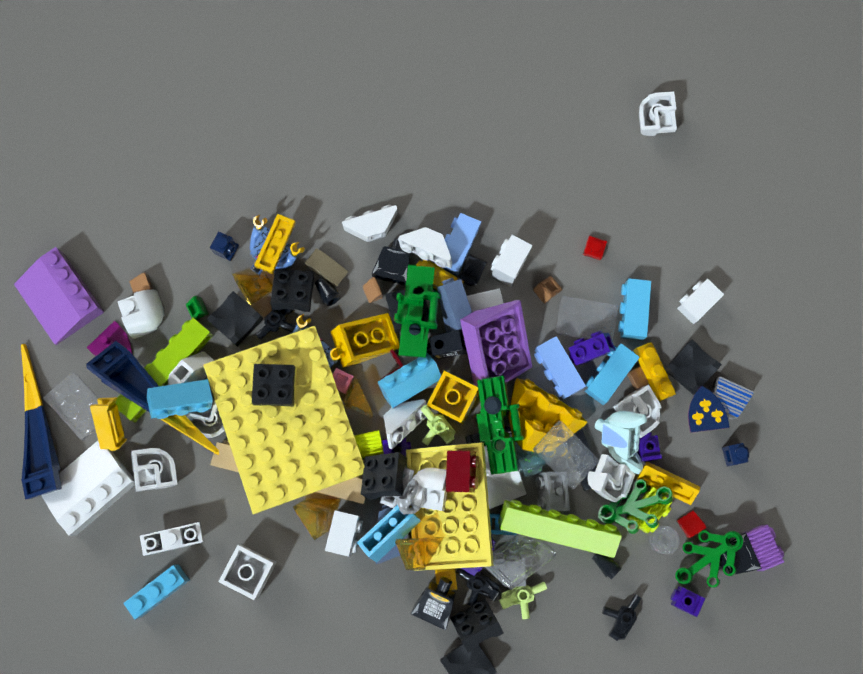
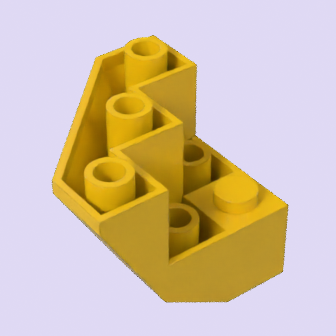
M517 378L515 380L511 405H520L518 412L521 432L525 440L516 442L523 450L537 453L557 447L586 425L587 421L582 417L583 414L578 409L563 403L557 396L547 393L529 379L522 380ZM509 411V416H508V417H509V422H510L512 437H514L513 425H512V419H511V412Z

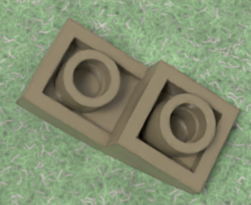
M317 248L305 261L309 268L317 275H322L334 287L338 286L348 273L340 264Z

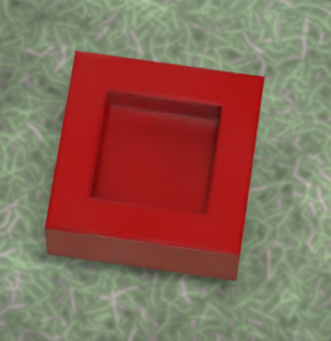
M589 236L583 255L601 260L607 241Z

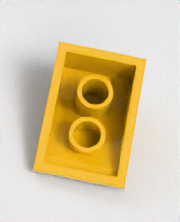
M389 313L339 324L330 332L335 347H340L337 350L338 355L345 354L340 359L342 367L355 365L390 353L391 349L393 351L399 350L400 343L394 331Z

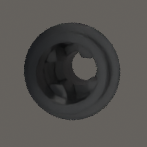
M324 277L319 278L315 282L324 304L332 306L339 301V292Z
M595 554L592 558L605 577L608 576L611 580L622 569L619 566L620 563L611 557Z

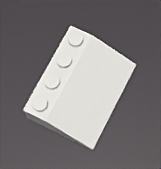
M97 441L59 473L62 489L42 495V498L69 536H77L135 486L134 477L114 453L109 449H100L99 442Z

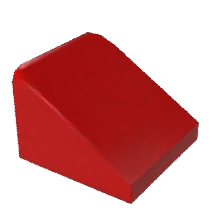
M693 510L677 520L687 538H691L707 528Z

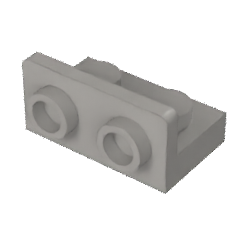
M566 471L537 473L538 506L547 511L550 509L570 511Z

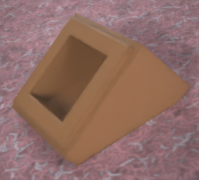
M145 272L129 281L133 293L153 289Z
M549 276L541 281L533 290L545 304L560 293L562 288L552 276Z
M373 277L364 284L363 290L369 303L382 299V292L376 278Z
M641 366L627 374L635 390L649 384Z

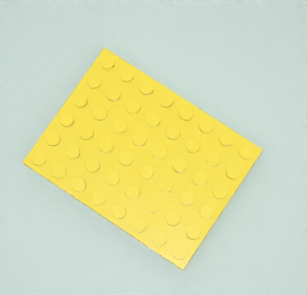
M315 326L203 364L253 515L363 475L365 466ZM254 364L295 366L293 407L257 406L252 404Z

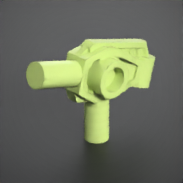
M424 405L421 411L428 418L426 425L430 430L422 442L428 446L437 434L447 445L455 439L456 431L442 414H434L427 405Z
M541 582L532 587L529 585L516 586L501 593L499 602L502 609L520 604L522 619H529L528 603L534 601V594L547 589L546 584Z

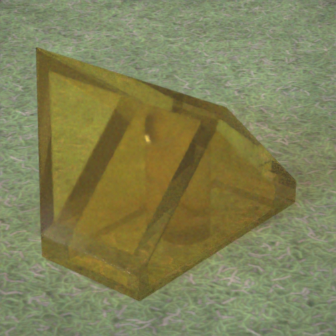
M232 274L250 305L272 293L273 285L266 274L261 276Z
M354 380L342 405L345 409L369 418L374 417L358 380Z
M307 498L293 506V509L314 540L329 531L334 512L337 511L341 499Z
M444 537L396 539L395 543L406 570H425Z

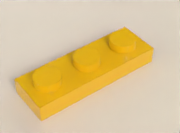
M277 214L254 264L256 268L271 274L274 273L296 224L295 220Z
M650 342L635 348L633 351L640 357L638 359L639 364L658 401L676 395L653 343Z
M648 461L645 462L641 473L637 477V480L642 479L646 484L656 489L660 487L670 488L675 498L689 505L693 503L700 492V486Z

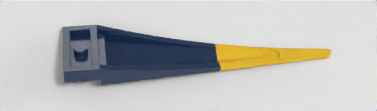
M114 341L86 364L87 369L100 378L102 383L150 412L147 401V389L159 386L128 349ZM171 415L161 419L216 455H219V450L185 415Z
M21 344L25 398L24 456L21 481L26 500L60 490L62 487L58 473L60 465L26 344Z

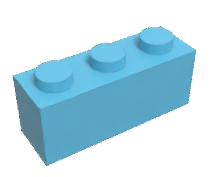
M628 278L625 284H622L621 295H624V299L620 304L619 310L620 314H622V321H619L618 332H621L620 338L644 340L647 337L651 281Z
M623 344L615 347L616 351L607 354L609 359L606 363L604 361L600 363L596 369L598 374L595 378L591 376L585 384L587 389L584 392L602 405L608 402L640 358Z
M426 353V358L418 357L378 381V385L386 401L394 408L439 381L441 374L436 362Z
M208 379L147 389V401L151 419H164L171 415L183 416L195 411L201 413L212 407L213 399Z
M397 505L365 534L357 544L370 559L378 562L421 520L416 514L405 515L401 513Z
M179 564L173 565L123 604L134 620L142 618L190 580Z

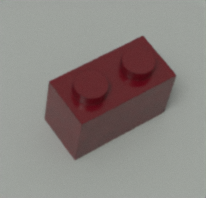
M447 450L446 492L475 493V489L478 487L476 468L479 465V458L476 456L475 451Z

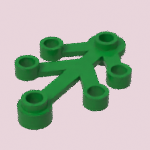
M640 479L635 482V488L624 505L618 507L621 499L617 502L611 501L609 505H603L599 509L598 518L604 524L615 522L625 527L629 533L635 534L639 531L637 522L635 520L629 521L620 515L628 513L646 522L648 527L655 528L658 525L657 517L654 514H647L639 509L658 503L669 504L673 501L674 496L670 488L660 487L656 495L637 501L640 494L648 489L646 482ZM644 484L643 488H638L639 485ZM665 495L669 496L667 499H662ZM612 513L611 516L605 517L606 514ZM650 519H655L653 523H648ZM631 525H636L634 529H629Z
M702 530L699 533L698 538L701 542L708 543L713 541L722 543L717 548L698 546L691 542L684 543L682 549L686 554L697 553L706 556L688 569L679 568L675 573L676 580L681 584H689L694 574L711 563L710 574L706 582L709 587H718L720 585V579L718 578L720 558L726 551L727 561L723 566V572L727 576H734L736 574V567L734 566L736 551L740 550L744 543L742 535L736 531H729L725 535L712 534L706 530ZM704 533L708 534L707 540L702 539ZM731 538H736L737 543L735 545H731ZM689 544L692 546L690 552L686 550V546ZM728 566H731L733 568V572L731 574H728L726 571V568ZM685 572L688 574L687 580L682 578V574ZM711 578H715L717 580V583L715 585H711Z

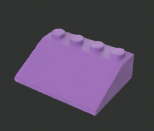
M56 247L41 256L14 284L55 345L104 313L64 253Z
M520 300L477 310L460 319L474 386L478 387L477 380L504 376L505 383L532 368Z

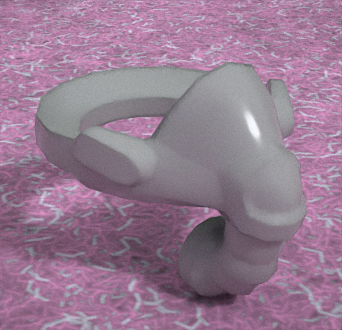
M412 479L407 484L403 495L396 499L400 512L405 515L415 514L420 510V507L417 505H412V508H409L418 490L419 484L416 479Z

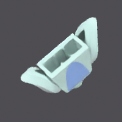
M618 411L611 414L606 420L598 419L595 423V429L602 432L601 443L608 448L609 453L617 462L626 465L634 473L640 474L643 469V463L637 452L639 449L640 425L647 422L646 414Z

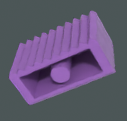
M760 525L745 531L762 568L757 571H764L784 563L782 558L784 557L783 550L780 546H777L774 540L776 535L771 527Z

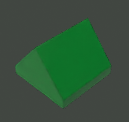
M193 296L186 303L191 318L198 320L209 315L201 297Z

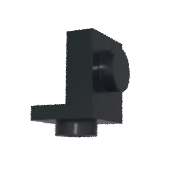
M470 254L459 278L466 285H477L487 262Z

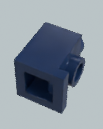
M218 231L210 249L214 254L231 261L239 244L235 243L232 237Z
M744 443L722 448L727 467L749 462V450L744 446Z

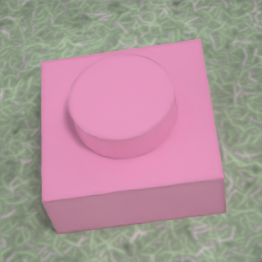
M336 368L333 378L338 391L346 394L354 376Z

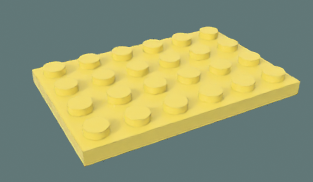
M484 443L406 450L407 468L414 470L413 476L424 468L446 469L447 450L475 451L476 456L479 458V465L476 468L478 487L475 489V493L447 492L444 511L420 508L415 513L421 522L411 530L414 571L494 566Z

